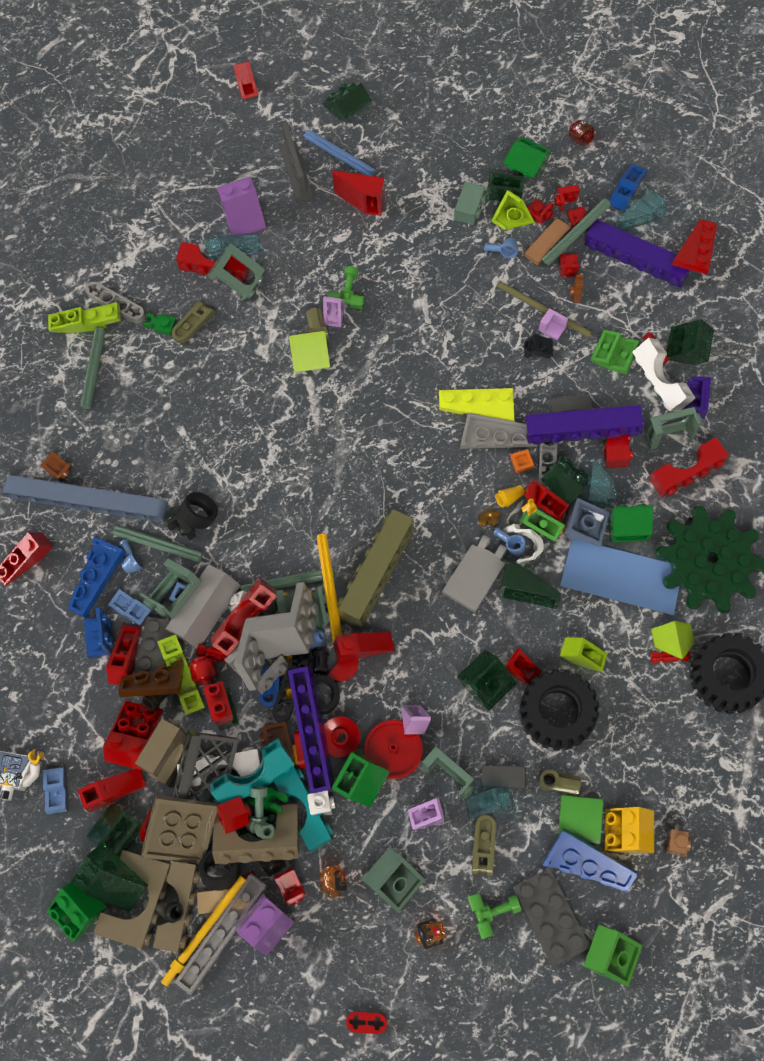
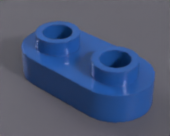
M267 667V668H265V669H263V670L261 671V676L266 672V670H267L269 667ZM280 676L263 694L259 693V700L266 708L274 707L280 691ZM272 695L273 700L267 701V696Z

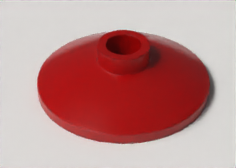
M339 716L330 719L324 725L330 755L339 758L347 757L358 748L361 734L353 720ZM341 733L345 734V740L343 741L339 739Z

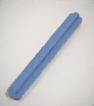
M311 130L305 132L304 138L360 173L374 176L376 172L374 168Z

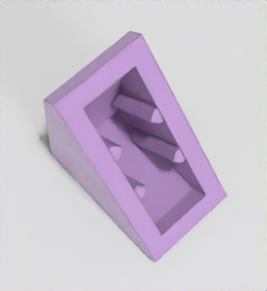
M323 297L324 325L342 327L345 299Z
M401 705L404 734H425L431 721V716L421 705Z
M439 798L408 809L413 830L444 823V815Z

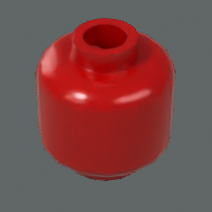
M208 655L194 658L193 662L189 664L191 679L193 682H199L200 686L212 683L211 679L217 676L215 662L212 658H208Z

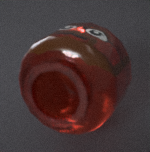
M578 120L570 126L569 137L580 146H585L593 141L595 130L586 121Z

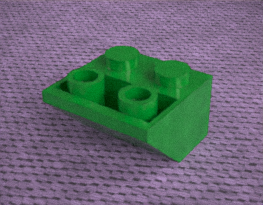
M521 136L515 140L503 164L507 165L510 170L523 173L527 178H535L545 169L552 150Z
M638 504L635 507L619 505L613 508L608 521L611 543L649 541L653 528V506Z
M355 750L349 755L331 789L352 801L371 807L390 770Z
M79 876L61 887L47 913L74 943L99 919L100 913H103L107 907Z

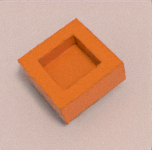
M528 449L510 454V460L516 474L534 469V463Z

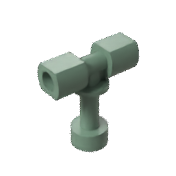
M256 786L251 787V797L255 798V816L248 818L249 825L245 827L247 831L252 834L256 833L262 839L273 838L274 827L272 824L265 822V820H268V817L264 816L263 797L268 796V787Z

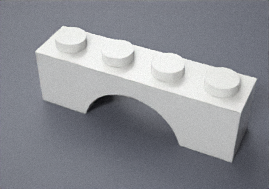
M648 338L633 351L636 362L642 366L646 378L654 385V390L663 399L666 409L669 411L682 410L695 399L694 394L686 383L673 384L666 379L663 373V361L667 353L658 339Z
M247 747L242 749V752L235 753L232 769L238 772L241 777L255 772L261 764L258 749ZM207 755L206 757L212 763L220 756ZM203 757L202 760L196 762L195 767L200 771L209 764ZM222 760L214 768L215 770L226 768L227 763L225 760ZM211 768L201 776L206 781L208 776L214 771ZM198 777L192 781L191 787L193 790H197L204 783Z

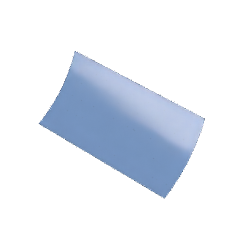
M571 540L560 584L562 587L670 615L675 613L680 587L667 589L663 585L664 577L672 571V566L668 562L605 546L598 547L581 540Z

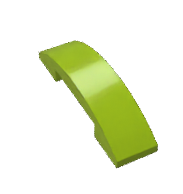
M176 634L157 641L167 667L175 665L176 661L183 659L184 670L178 697L185 715L187 716L204 709L205 707L195 682L191 679L190 669Z

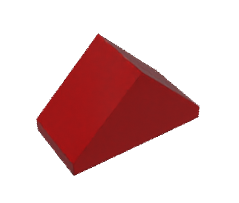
M519 648L516 649L505 669V672L526 685H529L533 678L539 677L542 672Z

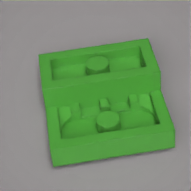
M603 330L591 361L604 368L627 375L635 358L633 351L640 346V342L624 338L618 332Z
M561 794L558 836L564 828L588 843L600 844L603 799Z

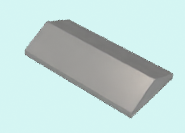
M209 564L199 578L201 581L199 586L165 628L195 649H197L199 644H203L230 603L232 596L236 594L241 586L228 574Z

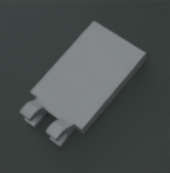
M483 535L477 547L473 544L470 546L442 590L443 595L474 613L478 610L505 566V563L501 560L507 553V547L500 544L496 553H492L486 549L491 539L486 535Z

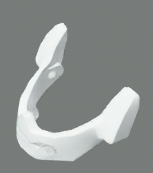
M518 524L510 525L504 529V532L508 535H524L534 542L533 550L535 552L531 557L518 559L516 563L508 567L510 572L524 570L525 563L536 559L543 552V540L535 531L520 529Z

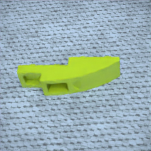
M115 302L86 310L78 307L49 314L48 330L56 333H80L95 331L96 327L106 329L107 324L121 321L120 305Z

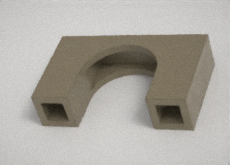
M161 719L135 764L147 771L151 778L170 787L178 773L177 765L181 762L187 732L177 722L171 719L168 722Z
M298 804L279 805L283 810L281 814L277 813L273 838H266L257 842H249L238 836V829L225 834L217 813L214 822L212 845L215 864L225 865L237 862L249 863L253 861L269 862L271 860L298 859L300 833Z
M123 850L115 871L139 878L146 884L149 892L147 907L139 916L128 920L100 913L93 934L146 950V947L150 946L153 939V933H151L153 926L157 925L160 919V915L155 912V906L160 901L165 902L168 892L166 888L170 864L151 858H142L141 855Z

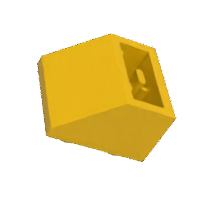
M642 807L605 809V851L631 854L654 853V810Z

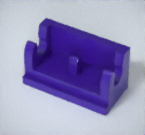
M693 376L691 381L687 382V385L694 394L695 399L685 406V409L695 407L696 413H699L701 418L705 419L709 407L711 377Z

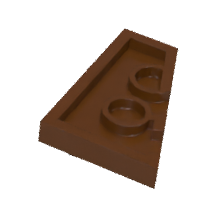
M183 659L176 661V664L172 666H158V670L152 672L141 671L121 677L118 690L119 697L180 694L184 670Z

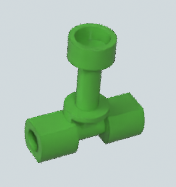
M352 266L345 267V289H342L340 293L329 291L328 297L345 299V304L350 305V308L363 310L364 296L354 295V292L351 291L353 279L358 277L359 270Z
M480 893L467 897L472 912H475L478 921L476 925L481 939L494 935L490 922L493 921V916L511 910L513 914L521 912L516 895L508 897L507 903L489 908L488 904H483Z

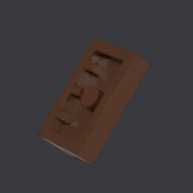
M286 721L263 726V733H260L262 746H267L279 738L295 762Z

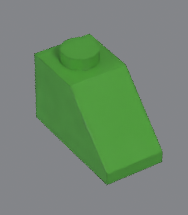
M539 509L530 516L525 511L519 520V523L554 542L565 526Z

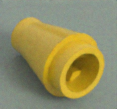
M521 485L499 490L495 498L501 508H507L523 496L525 491Z

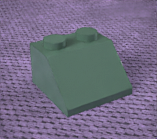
M389 847L364 876L362 881L399 913L425 879L402 856Z

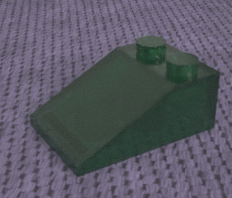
M506 563L500 598L557 609L561 598L560 592L526 567H522L521 564Z
M103 843L85 857L71 879V882L85 895L128 912L133 909L148 887L145 881Z

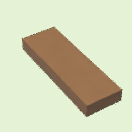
M556 218L524 253V257L538 266L542 262V258L570 232L571 227Z

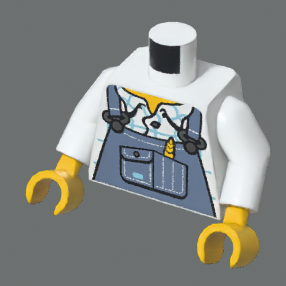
M34 749L26 756L0 751V787H2L0 799L11 801L14 790L25 791L39 777L41 766L39 760L44 757V752L41 751L36 756V749Z

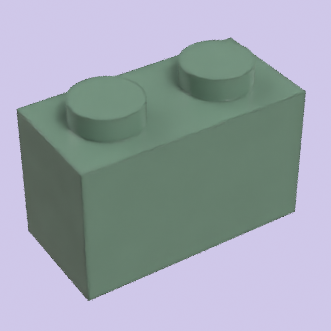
M469 182L464 183L454 210V220L474 225L476 219H480L481 205H485L487 199L484 186Z

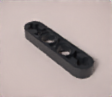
M310 652L305 654L307 659L302 660L301 667H309L311 662ZM292 655L272 710L273 718L278 723L289 721L294 710L293 698L286 700L283 698V693L288 689L291 690L288 670L300 668L298 667V655ZM280 701L290 705V707L285 706L284 711L287 715H283L281 718L277 714V711H281L283 708V704Z

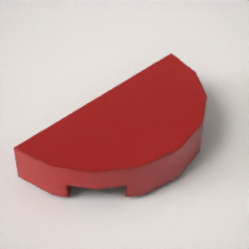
M359 659L339 662L327 676L335 682L350 680L358 671Z

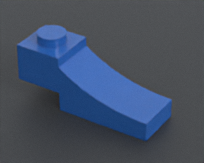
M632 163L614 190L610 199L611 205L616 209L625 211L648 170Z

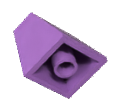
M251 177L217 187L222 210L233 239L266 229Z
M262 894L235 926V929L253 948L267 956L295 922L268 897Z

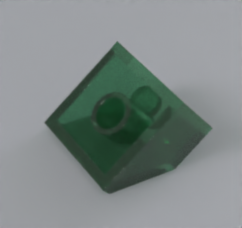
M484 650L457 676L465 689L488 711L517 684L500 659L487 650Z

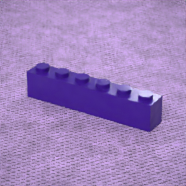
M598 219L594 221L586 235L584 245L590 249L618 259L624 264H629L639 271L647 272L655 278L669 282L673 286L681 288L690 273L688 269L672 265L677 254Z
M641 405L526 415L528 444L539 445L543 442L559 443L566 440L579 441L589 438L596 440L601 437L617 438L624 435L637 436L643 432Z
M303 667L288 670L310 793L331 790L334 779L313 668Z

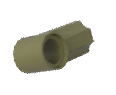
M316 307L310 308L306 312L309 333L325 331L326 341H329L321 309Z
M548 769L540 775L538 785L544 791H557L578 796L581 787V777L558 773L555 770ZM544 776H550L553 779V785L546 784Z

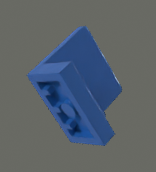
M96 607V617L84 619L88 658L111 655L112 648L114 647L113 636H110V629L113 628L112 620L100 607Z

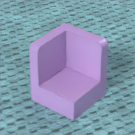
M549 308L540 321L539 331L554 340H558L567 328L568 318Z

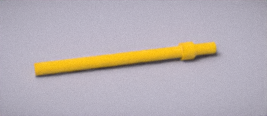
M239 876L179 958H175L171 963L170 970L161 980L163 985L167 987L176 974L181 973L185 967V962L247 881L243 876Z

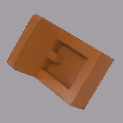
M53 451L40 465L56 480L60 477L64 479L71 471L68 469L71 464L69 462L66 463Z

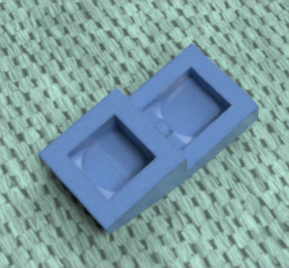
M120 589L108 604L110 608L139 626L151 611L147 606L133 599Z
M64 767L43 770L46 814L67 812V786Z

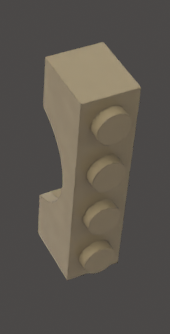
M171 861L167 883L177 891L179 903L182 905L184 913L182 918L175 923L167 922L157 926L153 948L182 953V949L186 948L188 936L185 934L187 927H190L192 922V914H190L191 905H195L197 892H194L195 886L199 884L201 878L197 865Z

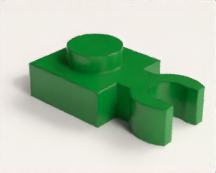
M146 314V318L151 321L143 322L145 328L151 329L154 327L156 333L172 336V329L177 323L176 317L159 314L158 318H155L153 314Z

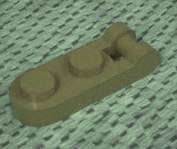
M200 300L172 329V336L175 342L186 343L208 319L213 318L215 310L211 307L208 308L206 303Z
M482 815L476 820L472 874L486 873V876H493L496 822L489 815ZM479 858H486L487 865L479 864Z

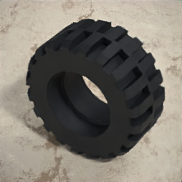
M724 633L721 637L716 635L710 641L703 644L691 663L690 678H693L691 683L693 689L697 688L698 690L697 697L699 699L703 697L706 700L704 703L706 706H715V711L717 712L726 710V714H733L735 711L742 713L747 709L753 708L764 698V653L761 651L763 647L759 643L755 645L752 643V638L747 637L744 639L742 634L735 633L734 636H731L730 633ZM730 657L742 663L749 677L747 686L742 690H731L721 685L713 671V665L717 659Z
M552 669L551 673L545 671L539 677L533 678L531 683L525 688L519 709L521 714L520 721L525 727L524 731L526 734H530L535 743L543 744L542 747L546 749L552 747L554 751H560L562 748L569 750L573 746L582 744L590 736L599 717V701L596 700L597 694L595 690L589 688L591 684L587 680L585 682L582 681L581 675L577 673L575 676L571 675L570 670L559 672V669ZM562 693L569 696L575 702L578 708V716L572 725L562 728L555 727L543 719L540 713V704L546 695Z

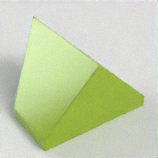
M507 190L491 222L503 230L535 223L523 199L510 190Z
M673 621L651 629L654 648L682 660L695 643L691 624Z

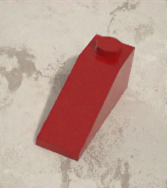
M122 625L106 666L108 684L120 685L121 677L133 673L141 627Z
M390 632L353 633L338 636L333 643L338 663L395 651Z

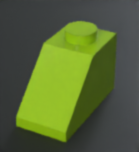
M565 637L560 656L572 664L603 672L607 653L585 638Z

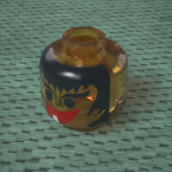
M340 866L324 867V871L319 873L320 891L328 894V898L341 897L340 893L347 890L346 872L340 869Z
M436 918L419 922L417 924V932H414L417 945L422 944L425 950L442 946L444 939L447 938L442 921L438 922Z

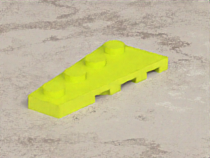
M513 388L439 390V410L462 415L470 413L515 422Z

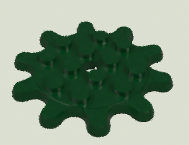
M697 505L692 509L693 520L691 524L684 525L675 519L667 523V530L673 535L674 542L670 546L658 547L655 552L658 559L668 561L672 566L671 573L663 579V585L667 589H674L678 586L686 588L688 592L686 605L692 610L699 608L704 599H711L720 613H727L731 609L730 597L732 594L739 593L746 599H751L756 595V589L750 583L749 575L752 572L764 571V559L755 557L751 553L750 547L759 539V534L754 529H748L744 532L738 531L734 526L736 514L731 509L724 510L720 518L713 520L707 515L703 506ZM714 553L717 562L710 563L707 555Z

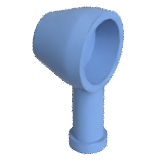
M510 237L502 245L485 243L484 250L485 252H500L506 258H514L518 253V245L516 239Z
M501 528L495 529L494 536L506 542V547L510 553L515 556H520L524 553L526 542L521 535L509 536Z
M127 539L122 540L119 545L126 552V558L121 563L122 568L127 574L141 570L143 565L133 553Z

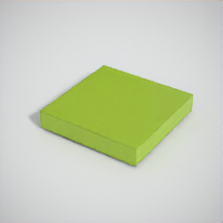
M325 331L289 336L294 372L330 367Z

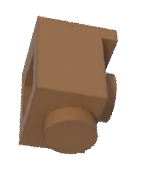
M674 829L668 831L665 853L687 857V851H690L691 848L689 832Z

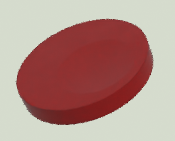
M388 720L379 723L369 732L365 740L364 754L369 759L390 770L387 779L398 780L411 775L418 768L423 756V744L419 734H404L403 721Z

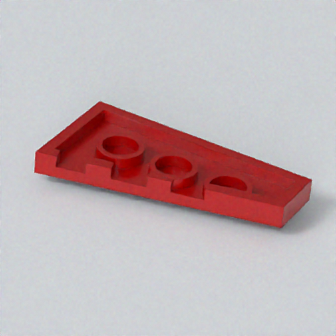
M700 219L675 257L672 265L707 275L710 269L717 223Z

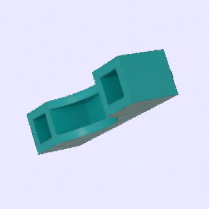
M279 738L261 749L262 762L259 768L252 774L238 777L226 772L209 784L211 794L219 804L240 797L241 800L247 796L250 797L251 787L268 785L277 776L287 773L295 765L291 754Z
M292 766L287 773L280 774L273 781L279 792L287 795L288 798H295L305 805L307 819L305 825L300 830V834L308 850L312 853L333 841L330 836L334 833L328 823L324 825L321 819L324 816L323 813L310 814L307 797L310 794V787H304L302 780L305 778L300 768L296 770Z

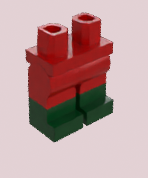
M223 681L203 687L212 721L216 723L220 731L239 725L230 690L228 687L225 688Z

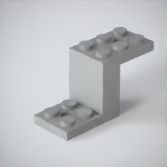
M304 582L296 584L289 613L245 619L234 666L249 691L257 690L265 659L276 658L281 655L291 656L309 653L310 645L313 642L312 634L316 628L315 620L316 615L319 613L317 603H314L311 591L307 589Z

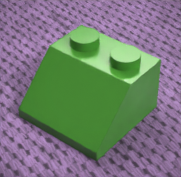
M598 925L590 950L586 956L584 967L629 987L643 945L619 931Z

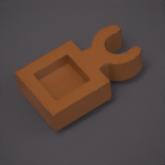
M576 275L574 285H570V296H573V304H580L583 275Z

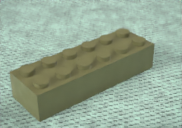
M392 509L390 515L386 514L382 523L384 525L382 530L376 532L374 537L375 543L372 547H368L364 563H360L357 567L356 578L354 581L351 580L349 582L345 598L341 597L337 605L340 620L361 631L414 533V519Z

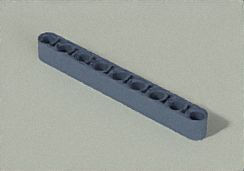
M12 475L7 476L2 492L3 496L10 499L154 522H164L168 502L159 498Z

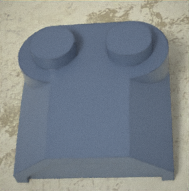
M576 498L568 510L563 533L570 540L578 539L601 547L611 513Z

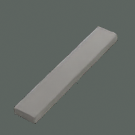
M250 873L247 877L245 884L221 914L174 981L175 984L188 994L192 995L236 933L235 926L268 887V885ZM253 898L246 909L230 911L238 899L248 902Z

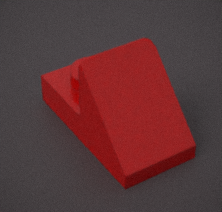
M246 61L232 65L242 100L258 96L250 62Z

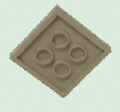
M156 795L141 851L142 858L199 864L202 856L207 852L217 814V803Z

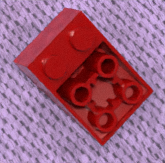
M332 171L334 193L364 214L382 216L385 203L384 178L362 175L360 173Z
M125 701L103 745L104 761L143 771L135 762L161 721L163 709L149 710L142 704Z

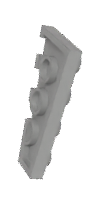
M467 414L460 449L537 447L535 444H528L526 424L476 414Z

